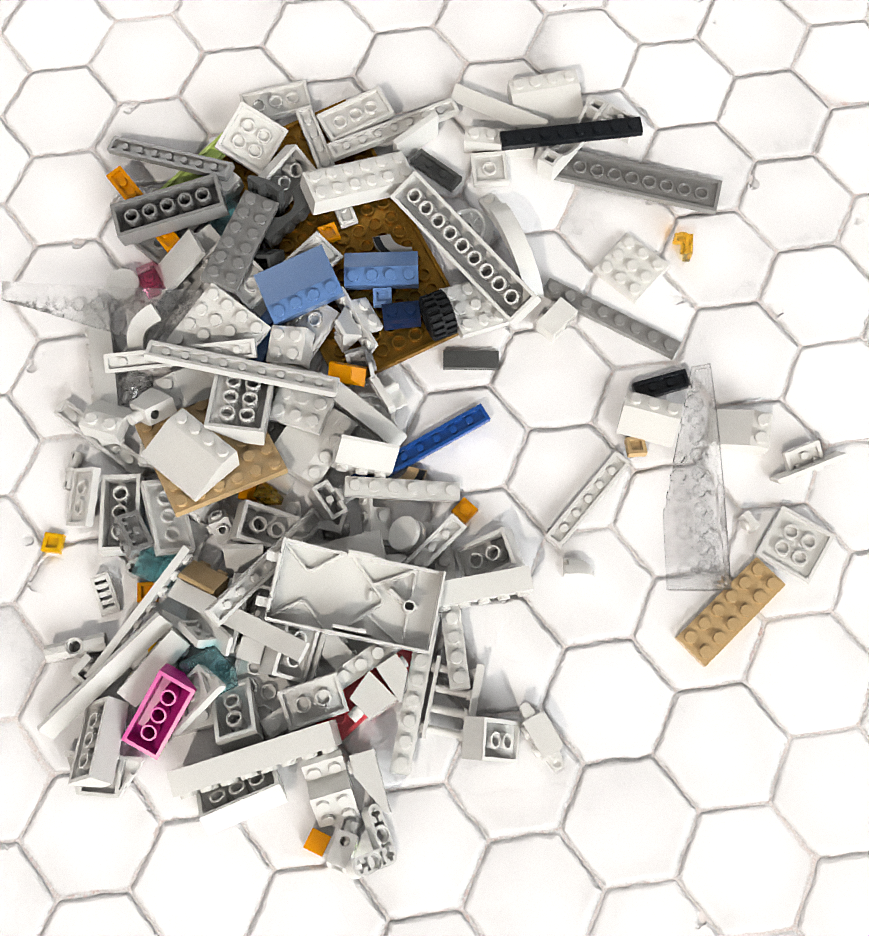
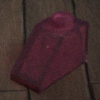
M153 261L137 267L138 278L148 299L161 295L164 287Z

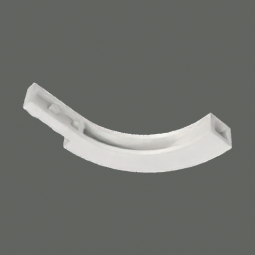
M495 194L485 195L483 198L478 199L480 208L499 231L509 252L516 274L539 298L544 297L541 279L531 248L521 225L506 202L502 203Z

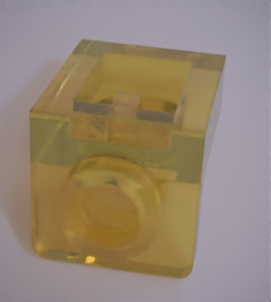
M687 232L675 233L672 244L680 245L679 254H682V261L690 262L693 254V234H688Z
M266 482L257 485L253 497L265 506L282 505L284 497Z

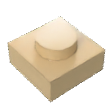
M635 437L625 438L624 444L628 458L647 456L648 451L645 440Z

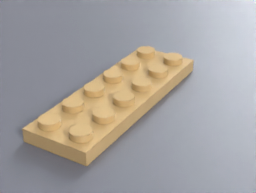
M756 557L675 639L703 667H706L786 584Z

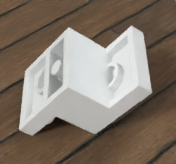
M341 749L300 762L307 782L309 800L320 828L360 816L350 775Z

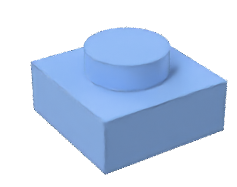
M391 287L373 288L374 308H382L381 304L392 303Z

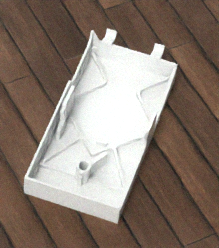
M286 537L283 538L280 553L267 550L266 560L277 562L269 598L257 595L255 605L266 607L264 617L266 621L427 655L430 654L446 571L442 572L382 559V556L349 550V553Z

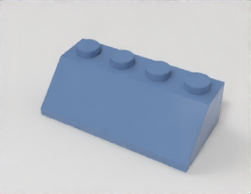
M418 251L345 253V290H371L373 288L387 287L392 289L419 288Z

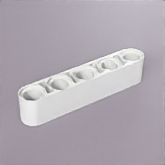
M342 382L339 384L336 398L325 396L335 401L334 406L357 422L359 426L378 441L401 445L407 438V435Z

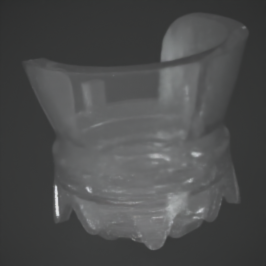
M131 371L125 377L123 376L122 380L118 379L122 393L120 406L131 409V401L149 388H154L153 374L148 375L145 372Z

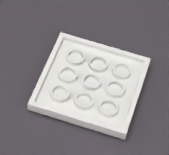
M211 283L165 342L186 346L255 338L256 346H258L272 328L217 285ZM205 372L214 379L215 373Z

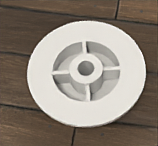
M463 208L456 211L488 245L491 243L494 227L485 212L476 208Z

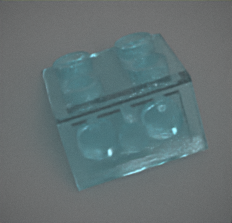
M211 646L179 663V667L187 675L197 664L205 665L227 686L219 695L238 686L236 667L216 646Z

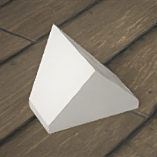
M344 306L340 316L334 321L336 330L334 332V339L342 352L348 350L363 336L348 309Z

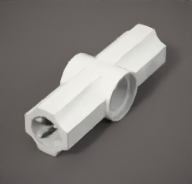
M105 632L80 638L72 637L66 641L44 645V657L47 663L74 657L81 658L85 653L92 654L104 651L109 644V639ZM80 643V649L74 652V645Z

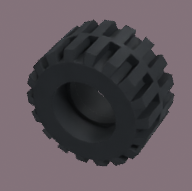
M440 289L419 297L418 303L424 325L434 341L457 334L456 316L451 302L443 290Z

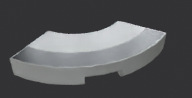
M390 234L372 237L378 252L413 251L412 247L398 245Z

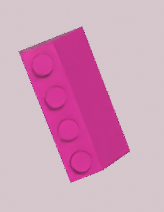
M168 663L159 670L121 739L122 741L155 760L159 759L197 690L184 672Z

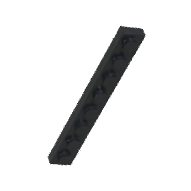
M639 116L500 131L499 137L501 150L506 151L642 136L643 127L641 117Z

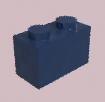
M419 300L381 304L384 331L421 327Z

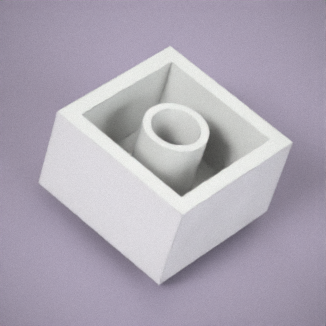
M272 325L266 362H280L309 370L315 333L307 327Z

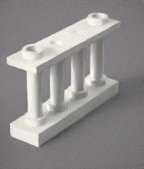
M437 655V660H432L430 670L434 675L425 720H420L418 733H422V739H426L428 732L457 738L463 744V729L455 730L428 724L430 713L434 712L463 718V721L465 716H476L485 665L477 663L476 668L468 669L469 678L474 681L473 688L450 691L449 686L436 684L439 672L448 673L447 665L440 664L441 656ZM439 692L464 697L470 701L469 709L461 710L432 704L434 693Z

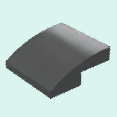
M249 175L247 177L248 191L278 202L279 208L276 215L279 217L284 215V188L268 179Z

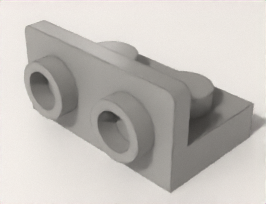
M139 510L115 517L112 532L115 536H118L122 553L126 554L128 559L132 558L136 552L153 547L154 542Z
M346 515L341 516L339 525L332 520H325V522L320 520L317 527L320 538L326 541L349 537L350 534Z

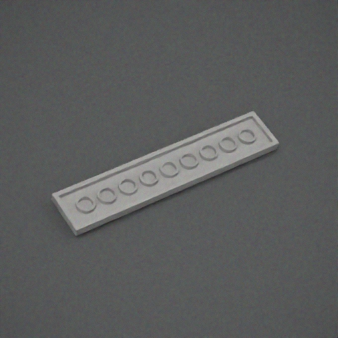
M578 150L554 179L560 182L715 215L722 185L721 180Z

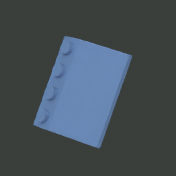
M322 244L253 275L274 324L279 326L345 296Z

